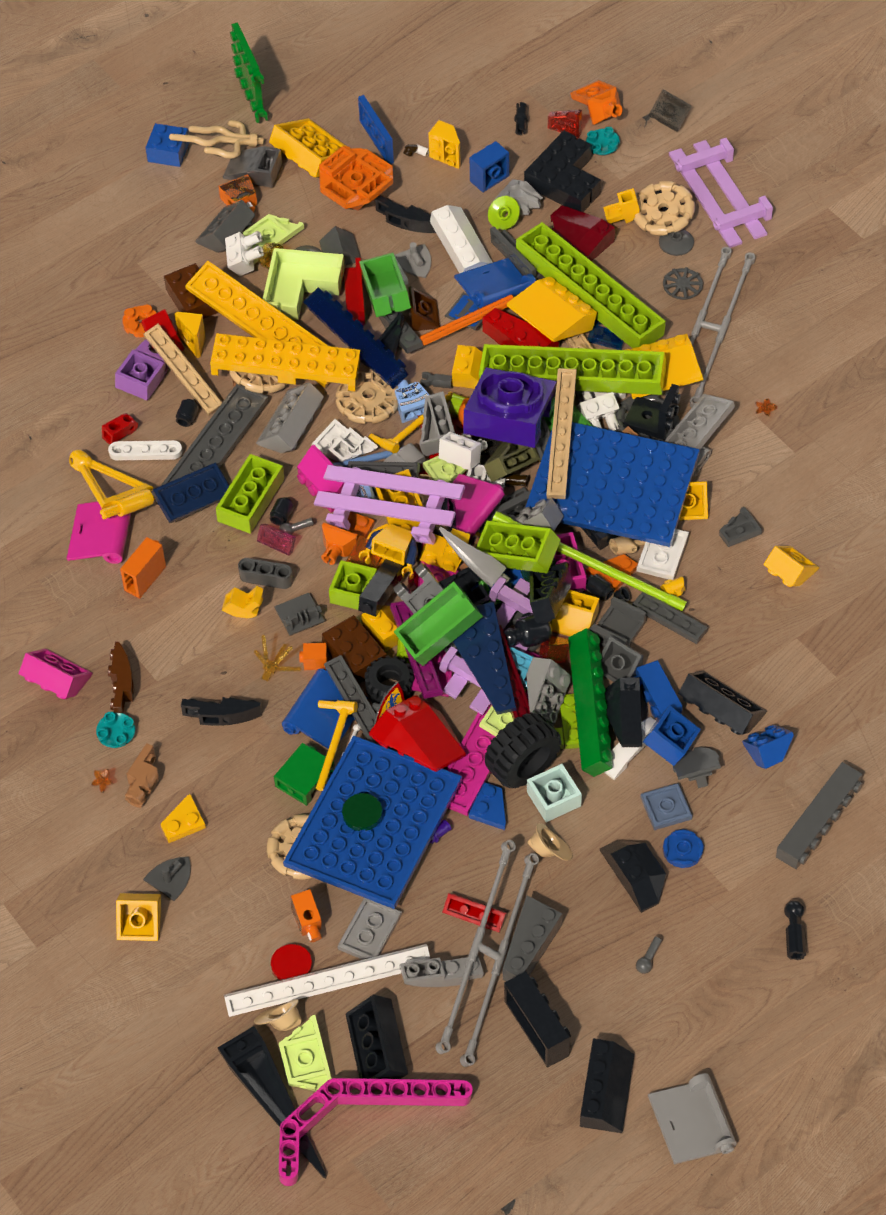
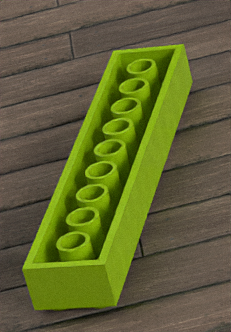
M543 222L516 239V249L545 278H554L558 283L566 287L567 290L590 305L591 308L597 311L596 319L631 348L654 343L664 336L666 321Z
M484 344L479 378L486 367L502 371L520 372L557 381L558 368L576 369L575 391L662 395L666 358L665 352Z

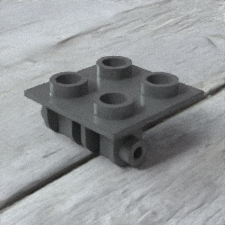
M309 593L274 606L289 636L325 622L321 615L320 606H316Z

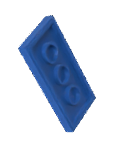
M364 95L359 96V121L384 160L389 164H393V139Z

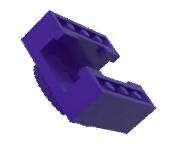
M486 367L464 408L463 434L535 448L541 436L542 416L550 418L555 406L557 381L533 377L520 372L502 371Z

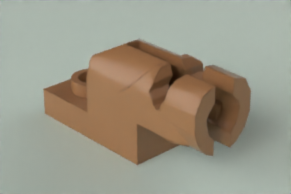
M146 743L126 773L130 786L124 795L126 796L125 800L137 808L142 807L146 801L145 795L149 796L152 789L159 780L158 769L153 766L156 759L154 746Z

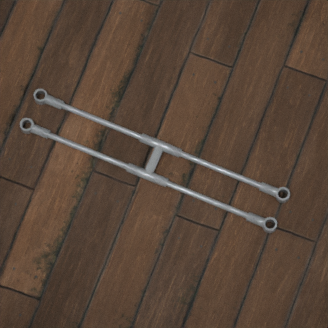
M723 247L721 249L719 267L691 333L690 341L693 346L701 328L718 332L703 380L696 389L695 395L690 399L691 408L695 405L693 402H697L703 394V387L719 345L725 336L731 320L730 316L745 276L749 272L751 265L755 263L754 253L749 252L745 254L742 275L728 312L724 316L722 324L719 325L704 321L722 268L725 267L727 259L731 257L732 250L730 247Z
M507 840L501 845L500 866L480 927L477 928L467 959L468 964L448 1025L444 1029L441 1041L435 1047L439 1054L450 1051L449 1041L453 1031L452 1027L478 952L480 951L493 958L495 962L491 972L492 977L472 1039L469 1040L465 1054L460 1058V1063L463 1067H469L475 1063L474 1052L477 1046V1037L496 978L499 976L509 946V937L527 881L531 877L534 865L539 862V857L535 853H531L524 858L526 866L522 875L523 880L498 952L484 945L482 939L485 933V925L510 853L516 848L512 840Z

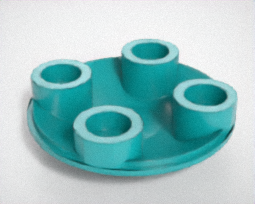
M612 127L589 131L586 142L592 144V153L607 155L619 147L620 139Z
M107 712L97 725L96 735L103 745L110 748H119L125 746L133 739L135 724L133 719L126 714Z

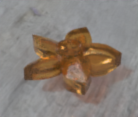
M769 398L765 399L764 403L756 402V406L759 407L756 410V414L764 411L766 416H770L771 411L777 409L775 404L770 403Z
M109 769L102 772L94 770V775L97 779L91 785H99L100 791L104 793L106 785L113 784L112 780L108 778L110 776Z

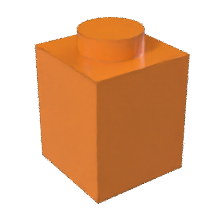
M303 643V651H299L300 663L304 665V670H326L324 667V663L327 662L326 643Z

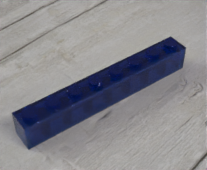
M318 287L303 303L350 349L360 350V359L394 389L409 375L405 370L407 366L400 359H394L396 357L390 349L385 350V345L379 339L375 341L373 339L375 336L368 329L364 330V326L359 320L356 319L354 321L352 319L353 315L347 309L343 311V306L337 300L333 301V297L327 290L323 292Z

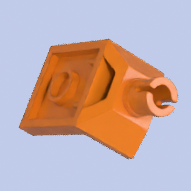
M598 80L570 93L573 100L588 106L593 125L622 114V106L615 86Z
M350 511L347 519L351 524L349 531L323 522V543L326 550L321 556L322 560L328 564L331 559L329 565H334L338 556L358 555L375 525V520Z

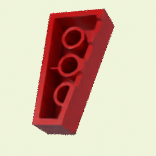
M494 308L482 317L483 332L500 345L559 347V341H551L528 322L497 308Z

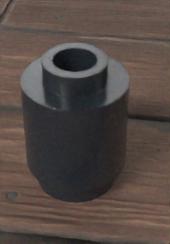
M182 400L176 414V422L180 426L188 427L193 423L199 408L194 400Z
M285 497L277 499L270 512V521L273 524L280 526L287 522L294 508L292 501Z
M599 574L590 575L586 580V589L600 600L607 601L614 593L615 589L612 587V584Z

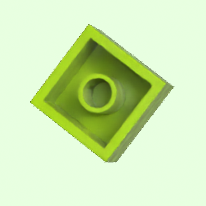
M341 560L329 588L330 603L358 610L359 596L375 575L377 569Z

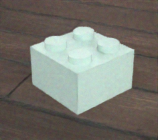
M563 764L527 779V793L545 822L581 807L582 794Z

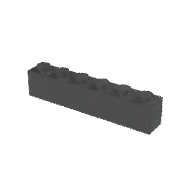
M842 762L778 845L776 858L796 870L800 864L804 865L809 858V852L818 847L821 836H826L829 832L830 824L839 819L842 808L844 806L848 807L854 792L858 793L863 785L861 782L862 773Z

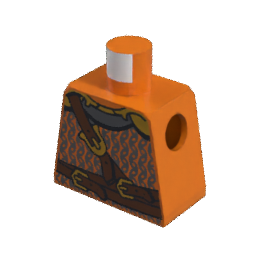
M248 174L218 186L220 199L227 206L243 200L253 212L255 211L254 206L257 205V197Z
M311 890L291 895V910L301 935H308L310 942L320 940L322 938L319 931L321 930V918Z

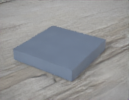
M678 783L640 795L654 830L692 820V814Z

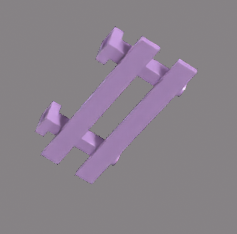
M727 138L720 139V145L712 148L706 140L695 143L693 147L697 153L688 156L685 155L681 148L669 152L676 170L681 173L713 222L715 230L719 231L728 247L732 248L742 244V240L733 228L741 224H745L754 239L767 236V232L758 218L763 217L765 221L771 220L773 207L766 196L759 197L757 204L748 205L719 161L722 159L726 163L733 161L734 148ZM706 165L735 211L727 214L723 213L695 168Z
M328 465L323 478L324 480L344 482L341 494L318 491L314 505L335 509L333 514H327L325 520L328 524L349 531L351 526L347 520L350 511L420 522L419 526H413L411 531L416 542L434 545L436 540L433 534L435 524L451 527L456 515L454 511L441 510L444 499L461 500L465 485L448 483L444 480L434 481L367 471L357 467L347 468ZM364 485L429 495L426 507L356 497L359 486Z
M500 576L490 590L489 597L491 602L495 603L497 599L503 602L496 612L498 624L502 626L503 630L516 611L522 614L528 612L533 614L530 599L526 598L530 593V583L522 578L511 589L505 585L506 579ZM520 642L510 646L524 653L529 648L523 647ZM451 646L441 660L439 670L444 673L448 669L454 672L443 692L457 699L468 681L478 687L480 686L465 661L457 656L458 650ZM482 689L469 707L481 715L485 713L490 705Z

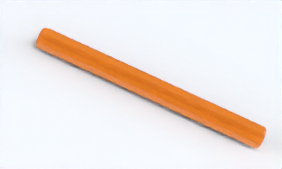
M508 295L421 335L420 339L423 345L434 342L481 320L482 317L494 308L499 310L507 308V303L514 297L513 295Z

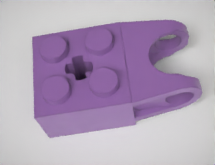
M147 339L130 352L115 373V388L146 401L156 390L169 369L158 353L150 351L152 346Z

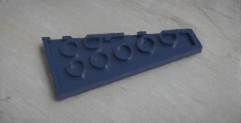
M494 602L477 605L476 608L483 617L457 637L453 643L497 715L517 711Z

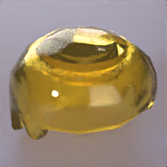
M269 242L262 246L264 256L258 258L262 267L270 268L274 248L284 249L282 245Z

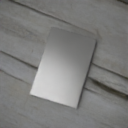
M364 898L337 946L338 950L362 960L380 956L402 916V911Z

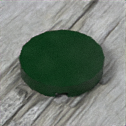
M354 794L343 804V820L353 830H371L382 819L381 803L370 794Z

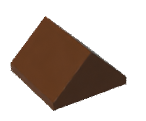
M410 286L408 291L412 330L422 331L439 328L437 300Z

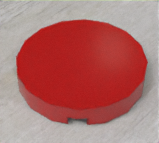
M288 944L280 947L271 958L272 973L280 981L308 974L312 969L310 953L306 948L297 944Z

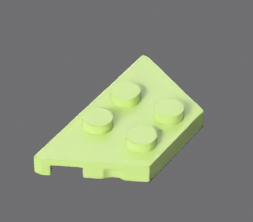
M268 214L243 232L244 236H248L256 231H259L262 235V242L252 245V249L261 246L264 256L253 260L254 264L271 253L274 248H278L302 231L304 224L302 222L298 224L291 223L287 218H279Z
M312 1015L306 1023L296 1028L289 1037H285L279 1042V1049L288 1085L317 1091L325 1082L332 1078L316 1016ZM334 1088L330 1089L329 1093L335 1094Z

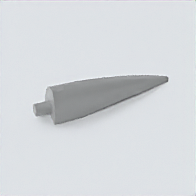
M443 527L439 528L456 554L487 585L492 587L500 576L506 579V583L509 581L510 578L503 573L506 567L494 557L467 544Z

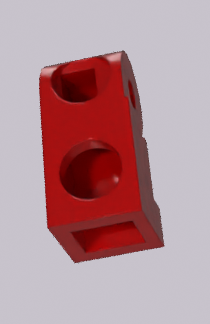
M127 413L122 414L102 425V439L109 445L117 442L125 436L134 433L138 423Z

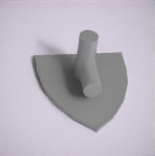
M415 242L410 243L409 250L395 254L401 268L407 273L417 277H427L431 267V255L425 244L417 246Z

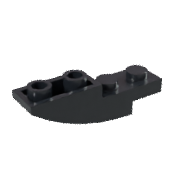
M381 195L375 199L376 211L386 216L387 223L413 232L436 233L430 223L431 214L423 211L421 208L411 205L406 209L404 206Z
M222 697L221 704L213 701H198L196 699H182L181 702L182 715L199 718L200 725H233L262 716L261 702L255 700L247 701L234 697Z

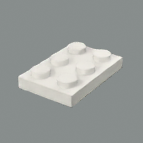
M676 529L671 547L646 542L637 565V572L674 580L689 532Z

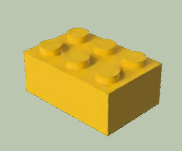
M409 469L394 474L411 477ZM375 487L379 500L423 507L417 493ZM385 517L388 525L393 524L401 527L402 524H407L413 528V526L417 527L420 524L417 521Z

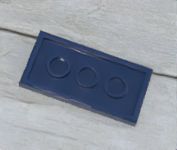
M215 462L157 487L151 493L168 522L172 523L220 502L230 485Z

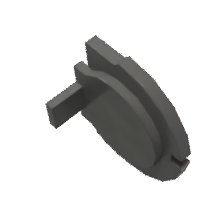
M697 747L693 748V751L688 749L686 754L673 766V771L677 774L678 780L688 778L689 781L696 780L698 788L708 786L706 777L712 775L713 770L721 768L720 758L716 751L710 748Z

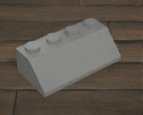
M310 382L288 390L256 444L279 453L294 450L298 444V439L305 433L307 424L313 420V414L320 408L324 396Z

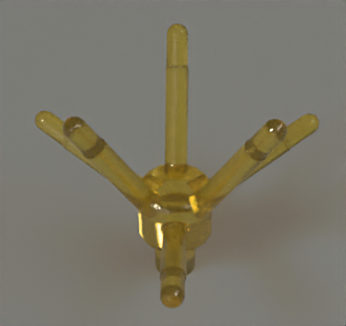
M262 635L264 658L257 650L254 651L255 655L264 664L262 669L265 671L261 679L269 681L271 674H275L276 671L301 670L300 667H278V664L293 649L292 646H289L284 652L286 644H283L273 661L269 660L265 635Z

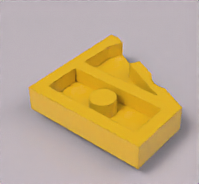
M190 794L160 824L168 843L206 828Z

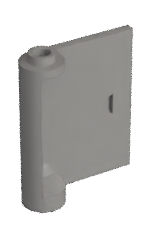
M709 1074L696 1075L690 1079L687 1085L648 1094L674 1164L718 1153L728 1154L734 1150L737 1143Z

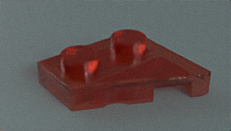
M582 110L550 112L548 115V129L558 132L565 130L579 138L582 132Z

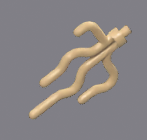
M235 120L228 121V126L238 128L239 133H233L221 126H190L188 128L191 133L210 134L217 132L225 135L217 136L210 140L192 135H169L170 140L193 142L206 146L204 148L206 154L219 155L228 159L237 158L241 153L242 145L256 147L257 144L263 145L264 140L257 137V134H246L245 125ZM218 143L234 144V151L228 152L220 148L208 146H214Z

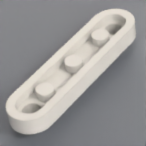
M174 440L117 441L110 444L108 451L110 458L113 460H174L182 455V446L178 441Z

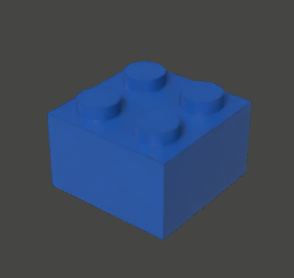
M155 123L145 147L147 161L180 167L190 142L173 141L169 139V135H189L188 128Z
M497 141L469 157L470 182L483 193L509 177V152Z
M669 705L658 717L642 742L674 766L686 754L701 729Z

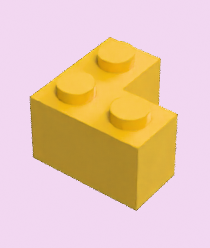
M452 528L450 533L468 544L470 534ZM435 535L434 545L424 543L420 561L443 568L446 571L456 572L462 559L444 537Z

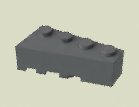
M526 895L503 966L504 981H508L525 971L530 976L562 926V913Z

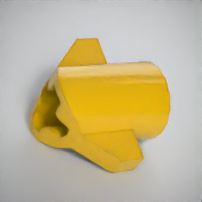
M678 577L674 580H666L660 586V589L678 597L686 591L684 578Z

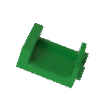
M302 743L274 775L275 787L307 806L312 801L311 794L316 789L326 755L324 756L319 753L313 746H307ZM334 761L332 762L331 769L329 772L331 774L335 769Z

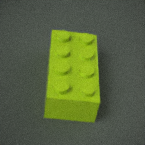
M249 454L216 507L217 522L251 534L284 481L283 466Z
M486 521L476 549L491 555L506 568L548 573L560 539L551 528Z

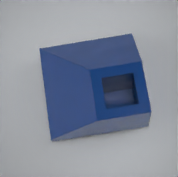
M770 725L761 733L748 735V738L743 740L742 743L756 765L767 769L783 761L794 734L787 729Z

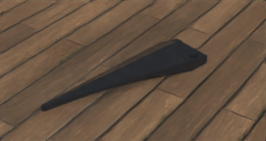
M253 1026L217 1048L232 1073L280 1127L281 1123L295 1111V1108L264 1040ZM287 1129L284 1132L292 1135L295 1133V1130ZM306 1133L299 1139V1150L319 1174L326 1179L324 1169Z

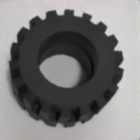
M386 656L384 659L380 657L377 662H371V666H368L367 672H365V686L368 699H371L372 703L380 704L384 692H388L393 686L381 684V682L388 679L398 681L403 691L404 700L413 696L412 683L414 681V673L411 665L406 663L404 659L399 660L397 656L393 658Z

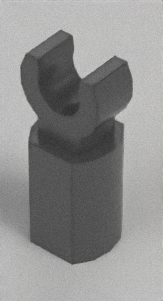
M422 372L423 379L420 380V384L423 387L433 385V387L452 388V376L431 375L429 372Z

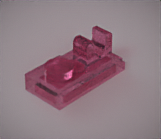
M267 524L260 525L257 542L288 556L292 554L296 540L295 536Z

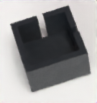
M469 567L439 582L445 589L454 581L463 589L475 606L485 604L490 600L482 584L471 591L470 588L480 580Z

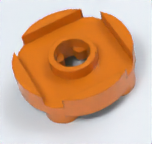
M148 304L126 309L122 319L124 330L128 334H134V337H144V328L138 320L146 319L156 314V311Z

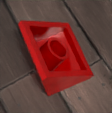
M165 309L142 320L141 324L145 332L159 324L180 351L185 349Z

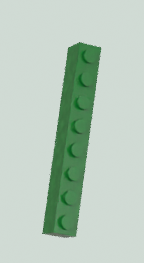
M586 628L568 637L581 768L584 772L595 777L613 768V756L610 747L611 738L608 729L609 721L607 719V704L605 702V687L603 684L604 674L601 665L600 639L597 634Z

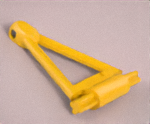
M82 450L71 452L69 463L83 475L102 508L100 510L102 519L115 515L122 517L148 507L156 500L151 493L153 486L92 460ZM95 469L135 488L106 498L91 470Z

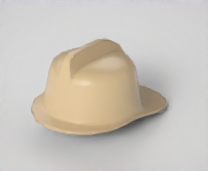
M542 823L536 825V832L528 840L530 847L541 857L555 855L565 861L571 860L572 852L569 846L546 825Z
M294 999L286 1004L262 1012L254 1019V1023L256 1025L270 1023L279 1031L293 1029L302 1022L296 1007L299 1000Z

